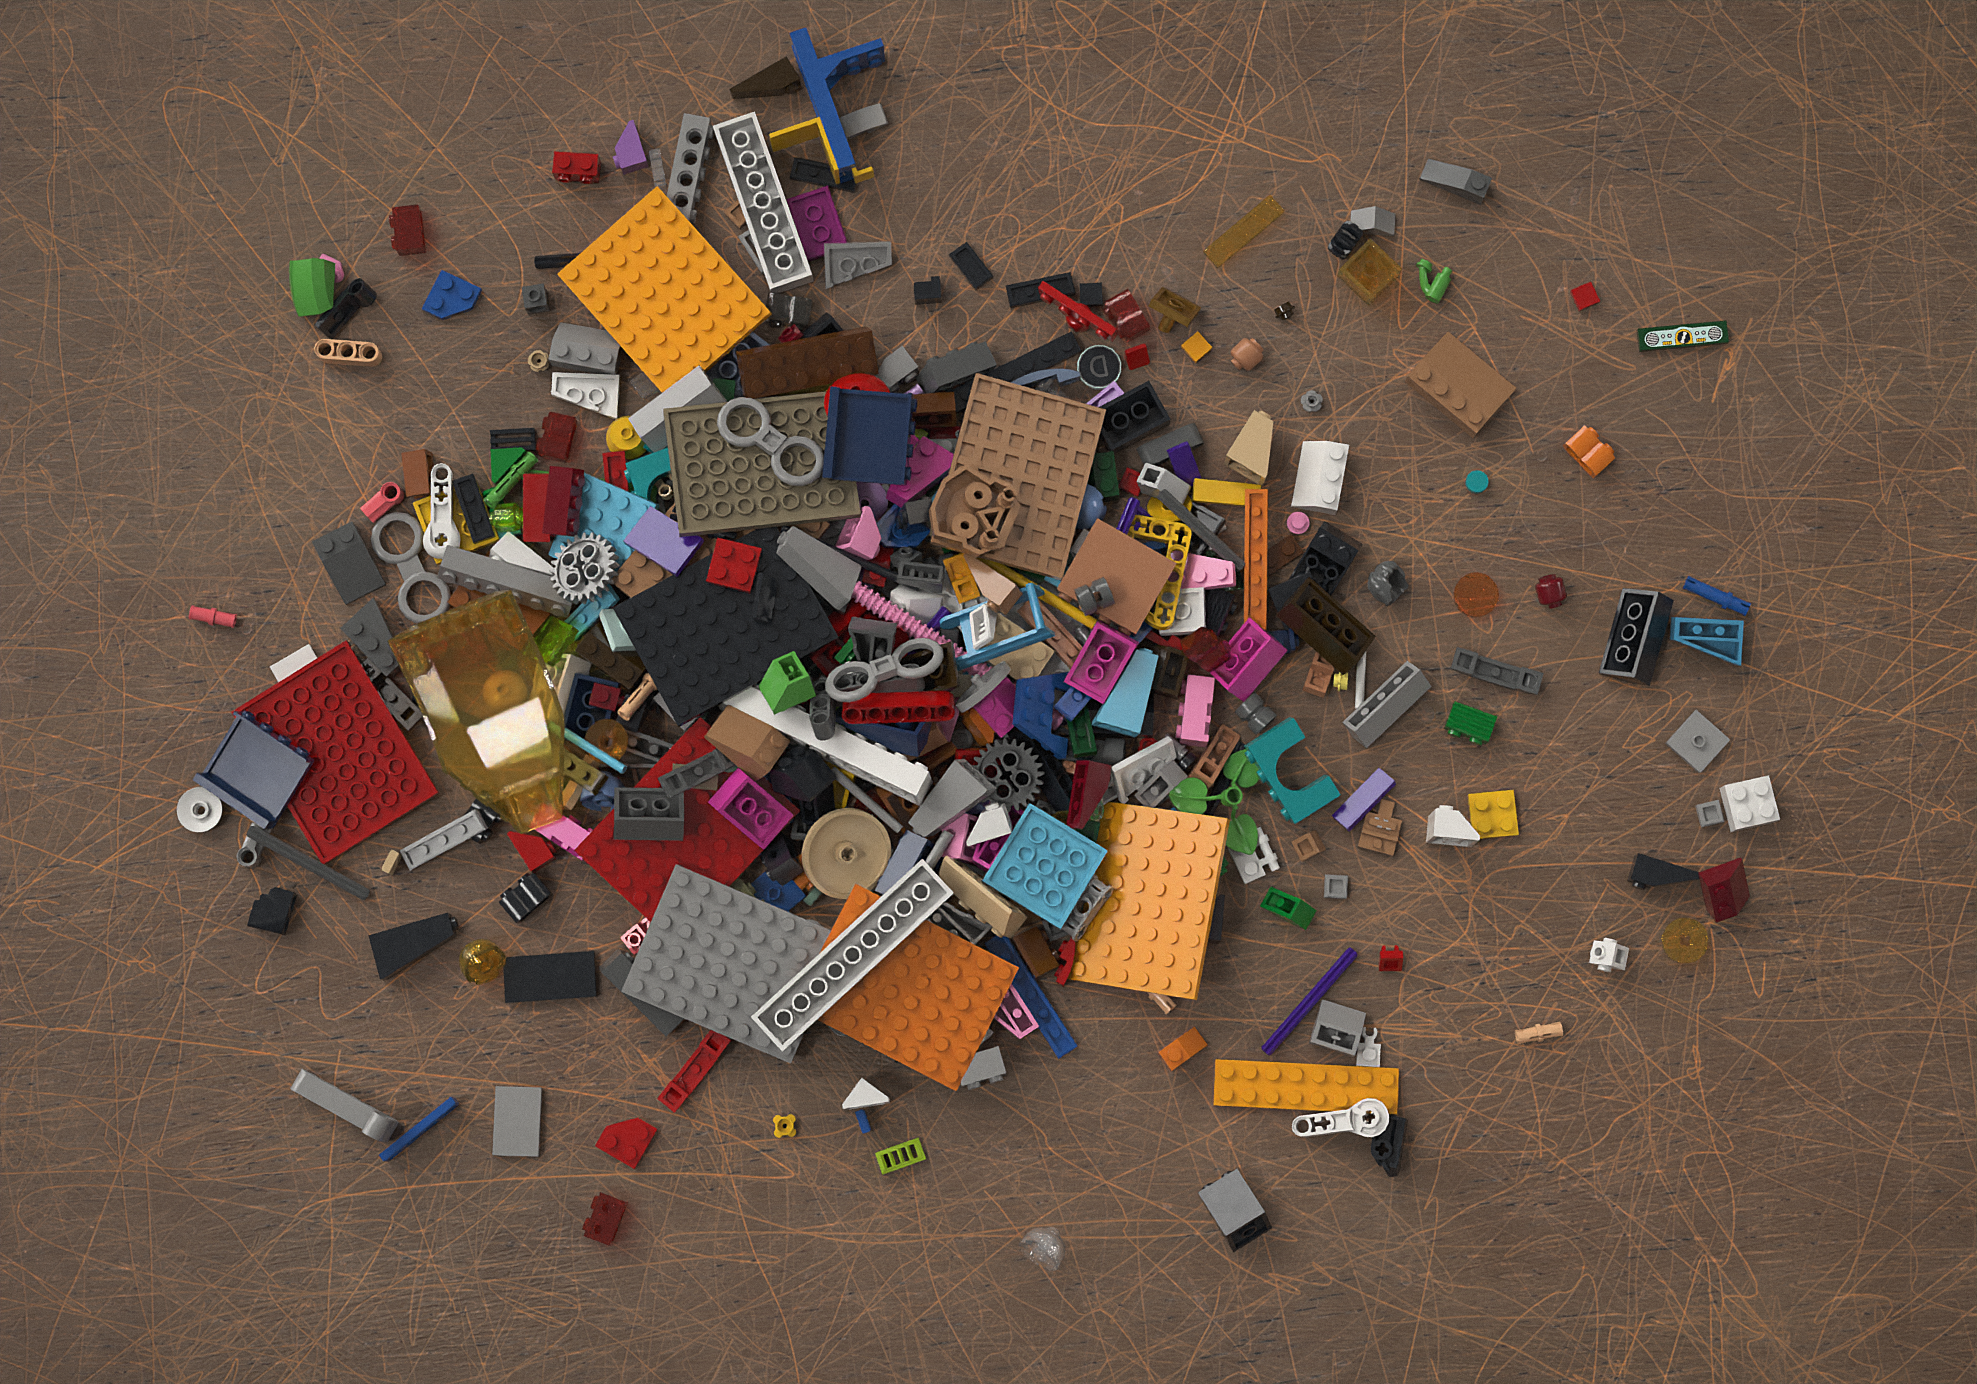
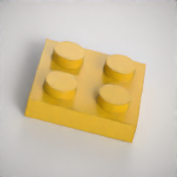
M1514 790L1467 795L1471 826L1480 835V839L1519 835Z

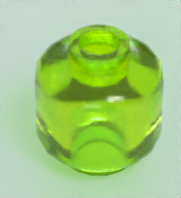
M516 503L497 504L493 512L490 513V523L500 533L518 531L521 525H523V508H520Z

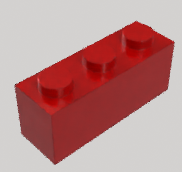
M549 473L523 474V542H551L553 537H556V535L542 533Z

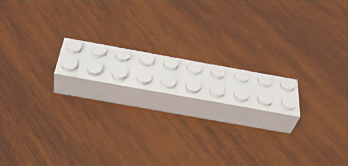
M754 685L718 705L721 711L727 705H731L773 726L790 741V744L815 750L823 760L918 806L922 805L933 784L930 773L927 771L928 768L919 762L912 764L907 761V757L897 752L891 754L887 752L885 746L876 742L874 745L866 742L867 738L858 733L852 735L846 732L847 729L837 723H835V734L832 738L825 741L818 740L810 723V714L806 713L805 708L795 705L774 715L758 685Z
M923 859L920 860L753 1014L751 1018L783 1052L953 895V891Z

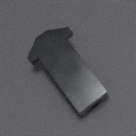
M1390 1115L1386 1130L1380 1135L1372 1137L1371 1154L1379 1167L1383 1166L1389 1177H1397L1401 1168L1408 1119ZM1385 1144L1389 1151L1381 1156L1377 1149Z

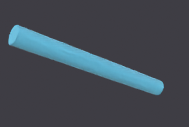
M553 721L550 724V729L621 774L626 771V765L558 722Z

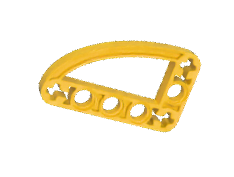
M1135 515L1127 533L1128 536L1133 539L1135 537L1169 544L1166 557L1172 561L1174 560L1170 555L1173 551L1178 550L1183 553V558L1180 561H1174L1176 565L1172 572H1176L1179 575V579L1175 582L1166 581L1157 597L1154 614L1149 611L1144 619L1153 628L1168 630L1174 623L1191 541V529L1183 523ZM1136 522H1140L1141 526L1138 531H1135L1134 526H1132ZM1147 523H1150L1149 533H1146ZM1157 525L1163 526L1166 530L1161 536L1153 533V528ZM1180 530H1183L1184 534L1187 535L1183 536L1182 545L1177 544V534ZM1164 593H1172L1175 599L1171 603H1165L1161 597ZM1163 608L1168 609V620L1165 621V624H1162L1161 620L1158 619L1163 615Z

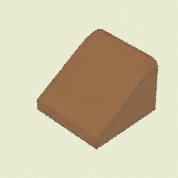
M1316 830L1292 841L1301 862L1326 850Z

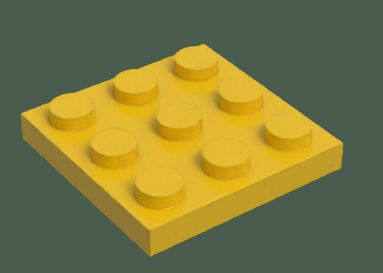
M453 486V521L460 534L459 548L473 552L500 540L484 502L495 537L477 544L473 543ZM441 491L440 495H436L440 502L448 496L444 491ZM431 496L413 502L424 533L431 521ZM440 535V539H436V543L438 542L439 546H443V542H447L448 539H445L444 535ZM434 558L437 566L441 565L442 559Z

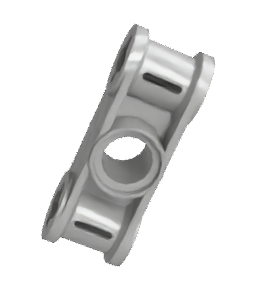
M1096 874L1092 876L1062 928L1059 929L1071 935L1073 941H1078L1083 936L1088 925L1113 892L1114 888L1101 882ZM1088 902L1089 909L1083 914L1081 907L1084 903Z

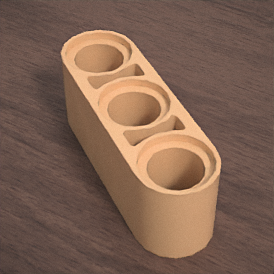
M321 339L314 347L318 358L327 364L374 367L382 361L381 351L371 342ZM325 347H331V352L328 355H321ZM353 349V354L350 357L343 356L345 350ZM368 351H376L373 358L367 359L365 357Z

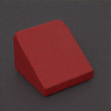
M1144 343L1124 351V358L1129 370H1134L1150 363L1147 346Z

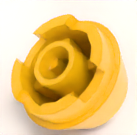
M623 416L613 421L606 433L607 446L611 452L626 451V459H634L646 451L643 448L645 443L628 418L631 416Z

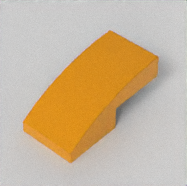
M964 553L942 559L959 604L980 596L975 579L963 556Z

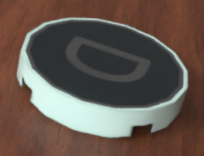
M1094 345L1087 348L1080 355L1077 362L1080 380L1094 390H1103L1113 381L1116 382L1121 374V361L1118 354L1112 348L1105 345Z

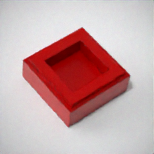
M1591 281L1570 290V294L1579 312L1600 302Z
M1127 467L1118 485L1119 489L1138 498L1141 492L1137 484L1140 473Z

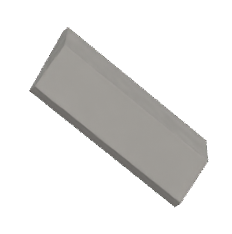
M699 365L628 419L643 442L653 452H657L667 446L663 415L664 408L722 403L727 400Z

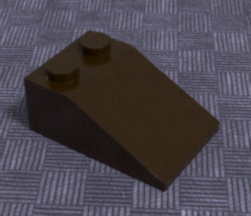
M950 641L940 645L943 649L944 658L941 665L933 673L923 677L926 685L923 691L951 692L960 686L953 642ZM926 649L903 657L900 664H917L922 667L932 659L934 653Z

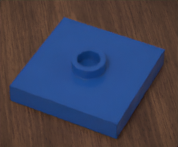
M766 872L751 883L757 891L754 894L757 899H763L766 903L787 912L806 897L793 880L782 887L776 880L774 882L771 881Z

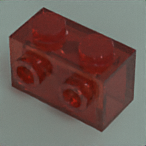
M600 1192L599 1196L595 1195L590 1207L594 1209L591 1218H586L582 1228L585 1231L584 1236L612 1246L628 1202Z

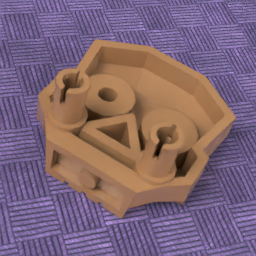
M965 464L942 480L929 509L933 538L944 543L960 546L961 552L975 558L990 551L1002 550L1021 508L1016 499L1017 493L1015 489L1012 488L1010 483L996 477L988 479ZM979 493L981 494L982 498L976 499L974 497V494ZM996 517L991 527L987 519ZM966 523L969 528L964 530L961 528V524Z

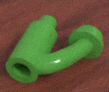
M1421 259L1416 264L1419 268L1421 289L1429 301L1438 304L1451 282L1449 276L1452 270L1444 267L1441 273H1437L1430 285L1427 273H1431L1433 265L1429 261Z

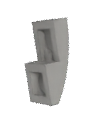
M880 103L839 118L847 140L864 132L871 133L888 125L882 104Z

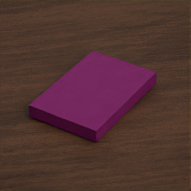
M828 186L786 199L808 262L824 257V243H847Z

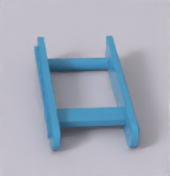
M1028 583L1024 588L1019 589L1022 592V596L1015 603L1017 605L1029 600L1036 629L987 647L979 648L978 650L973 648L969 613L987 603V601L941 618L939 622L942 629H951L961 625L967 654L956 657L957 670L969 668L1056 636L1053 630L1045 626L1038 597L1045 594L1044 590L1039 585Z

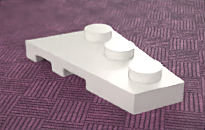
M552 373V396L615 420L618 419L620 375Z

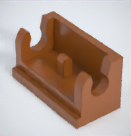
M426 449L401 453L406 497L421 499L431 496V471L434 467L433 453Z

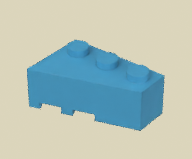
M1671 617L1670 640L1733 665L1741 666L1744 621Z

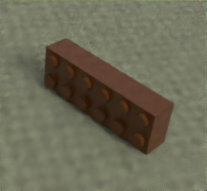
M867 326L736 351L743 395L753 399L831 384L849 374H879L872 330Z

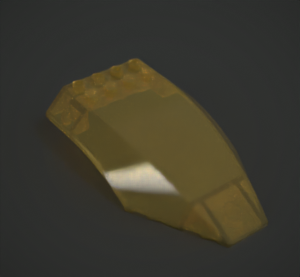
M511 589L495 591L417 623L390 638L387 642L423 715L442 767L441 771L453 777L460 783L462 788L469 790L486 807L492 808L500 815L501 819L512 824L513 828L520 834L561 819L563 817L565 718L542 654Z

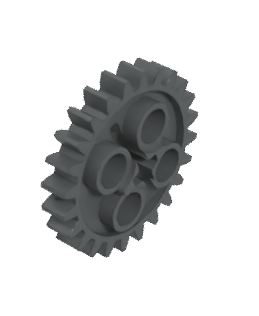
M1005 737L1003 744L996 739L995 747L987 743L988 751L984 749L979 750L982 757L975 756L974 760L978 762V765L972 766L997 788L991 795L982 800V803L987 800L990 803L998 802L999 805L1005 803L1007 812H1010L1013 805L1018 811L1020 810V803L1025 807L1028 806L1027 798L1032 801L1036 799L1032 793L1041 792L1036 786L1044 784V781L1038 778L1044 775L1045 772L1038 771V768L1043 763H1036L1035 760L1040 755H1031L1033 747L1027 750L1024 749L1026 742H1022L1019 746L1017 745V738H1014L1012 743L1009 744L1008 738ZM1007 753H1012L1016 756V763L1014 765H1009L1006 762L1005 756ZM996 757H999L1006 771L1012 772L1010 778L1012 782L1018 787L1019 792H1016L1014 790V787L1009 778H1003L1002 775H1004L1005 772L1003 768L999 765V763H997ZM988 765L996 767L997 775L995 777H990L987 774L986 768ZM1020 772L1028 775L1029 781L1027 784H1021L1018 781L1017 776ZM1001 784L1009 787L1008 796L999 794L998 788Z

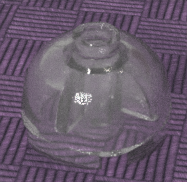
M1035 1227L1028 1231L1019 1243V1246H1022L1020 1248L1021 1253L1036 1265L1040 1264L1039 1261L1047 1265L1045 1267L1046 1270H1058L1065 1257V1243L1060 1237V1232L1053 1227Z

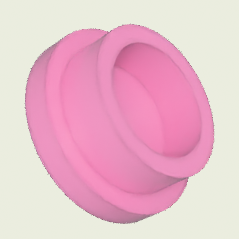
M1294 512L1287 519V527L1293 534H1303L1309 527V519L1302 512Z

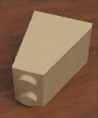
M1254 410L1228 451L1224 465L1263 487L1268 473L1273 421L1270 420L1271 416L1263 411L1258 413Z

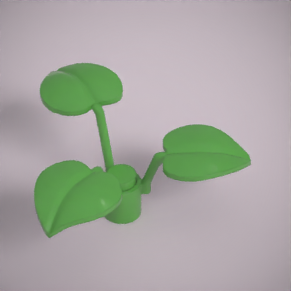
M1244 749L1229 756L1223 766V774L1226 778L1232 780V787L1225 789L1219 795L1206 796L1207 787L1204 782L1198 778H1187L1169 792V798L1180 812L1203 814L1206 811V801L1221 799L1223 805L1232 807V821L1229 823L1226 846L1233 851L1252 855L1257 846V826L1254 820L1247 814L1235 817L1236 810L1238 809L1237 804L1243 798L1239 787L1249 788L1259 780L1256 774L1258 768L1255 763L1251 764L1244 754L1247 750Z

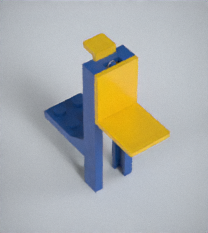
M806 27L790 32V38L793 43L791 45L792 51L817 118L770 133L772 151L776 152L819 137L836 184L852 180L853 178L855 184L873 178L874 170L872 166L859 171L856 169V163L833 103L830 90L844 75H855L864 68H876L882 62H885L884 45L881 38L818 59Z

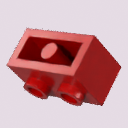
M554 151L552 174L555 180L563 183L571 181L583 184L599 183L601 160L598 154Z

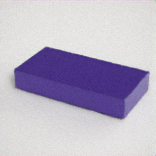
M1187 441L1166 450L1175 475L1191 487L1195 478L1202 479Z

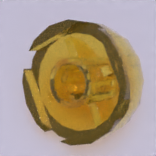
M479 938L471 941L462 949L459 955V968L468 982H475L476 985H482L495 979L499 975L498 970L501 965L504 968L506 964V956L502 949L488 939Z

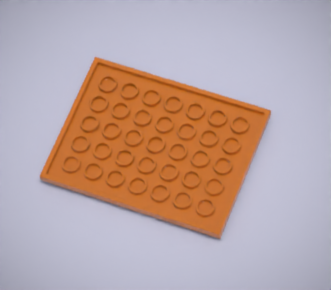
M855 883L820 953L881 896ZM925 920L829 1008L818 1021L957 1091L1019 967Z

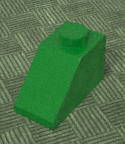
M1273 887L1269 888L1260 907L1304 930L1307 929L1317 911L1302 899Z

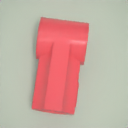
M387 482L360 509L375 523L394 505H398L404 500V491L396 483ZM396 488L397 495L389 499V490Z

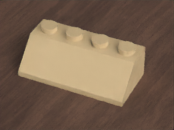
M945 856L939 877L953 891V895L960 899L958 903L967 910L971 908L975 911V917L984 924L988 922L993 927L991 931L1000 938L1003 936L1012 938L1028 916L998 891L983 883V879L962 861Z

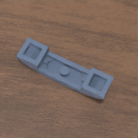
M1046 369L1024 375L1011 383L1030 388L1056 379L1058 386L1062 387L1080 381V373L1070 369Z

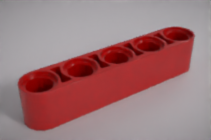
M949 691L870 693L858 701L842 702V718L849 724L949 721L955 715V697Z

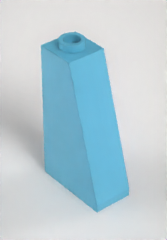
M1140 648L1133 652L1105 703L1102 704L1092 721L1093 726L1132 737L1140 734L1158 655L1152 654L1153 651L1145 648Z

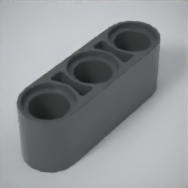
M1191 423L1139 446L1136 450L1143 465L1149 463L1158 466L1170 461L1167 449L1187 441L1192 451L1202 446L1204 441L1196 424Z

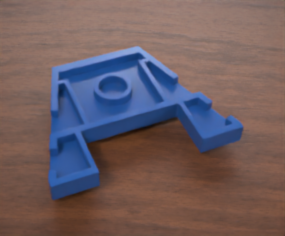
M1069 672L1017 679L1013 725L1031 739L1039 741L1041 747L1045 750L1052 751L1057 759H1066L1068 738L1051 734L1055 699L1054 692L1058 690L1066 693L1071 686L1064 682Z

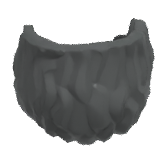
M1384 561L1378 564L1374 572H1371L1368 577V589L1376 600L1385 603L1386 606L1394 603L1409 586L1406 582L1404 571L1394 561Z

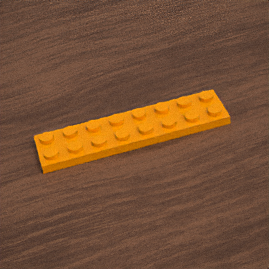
M1215 1059L1213 1106L1340 1111L1351 1108L1361 1100L1373 1098L1381 1101L1386 1106L1389 1114L1397 1115L1399 1068Z

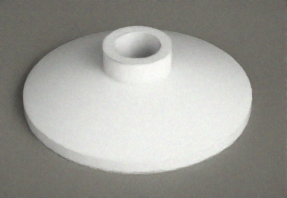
M196 787L186 791L177 804V816L180 823L186 829L193 832H205L217 825L222 816L221 800L203 787ZM200 807L205 808V812L202 815L198 814Z

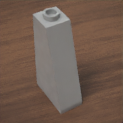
M794 526L787 532L783 531L777 540L779 546L776 554L833 607L840 610L850 601L862 566Z
M965 759L954 760L908 823L913 827V831L917 835L924 838L934 836L991 795L997 788Z

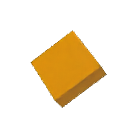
M1198 331L1181 345V348L1195 363L1213 348Z

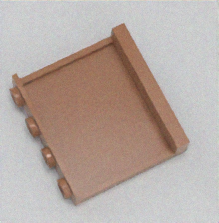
M1097 518L1056 591L1060 593L1058 597L1068 603L1071 600L1078 603L1074 589L1085 584L1091 586L1092 581L1104 577L1111 590L1115 604L1104 609L1098 607L1097 612H1095V614L1099 615L1098 620L1108 625L1113 623L1119 627L1118 631L1127 636L1131 634L1135 636L1176 563ZM1098 592L1093 593L1095 600L1100 598Z

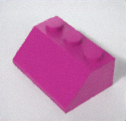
M1249 617L1207 667V670L1230 693L1245 702L1287 652V649Z

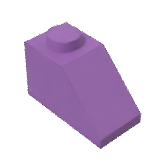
M634 120L628 122L615 146L617 155L613 156L616 168H621L623 175L649 167Z

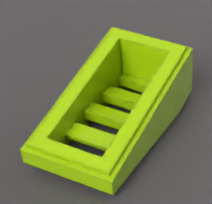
M919 1137L875 1153L882 1175L926 1160ZM914 1144L918 1155L917 1158L913 1157L910 1145ZM902 1148L906 1149L909 1161L905 1162L901 1151ZM897 1151L900 1164L896 1165L892 1152ZM888 1154L892 1167H887L883 1155Z

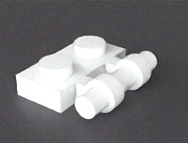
M1261 827L1257 828V846H1260L1265 856L1264 858L1259 860L1255 851L1252 855H1247L1228 848L1244 884L1265 876L1263 866L1267 864L1272 872L1280 868L1277 863L1278 857L1276 853L1272 852L1268 843L1269 838L1267 834L1264 835Z

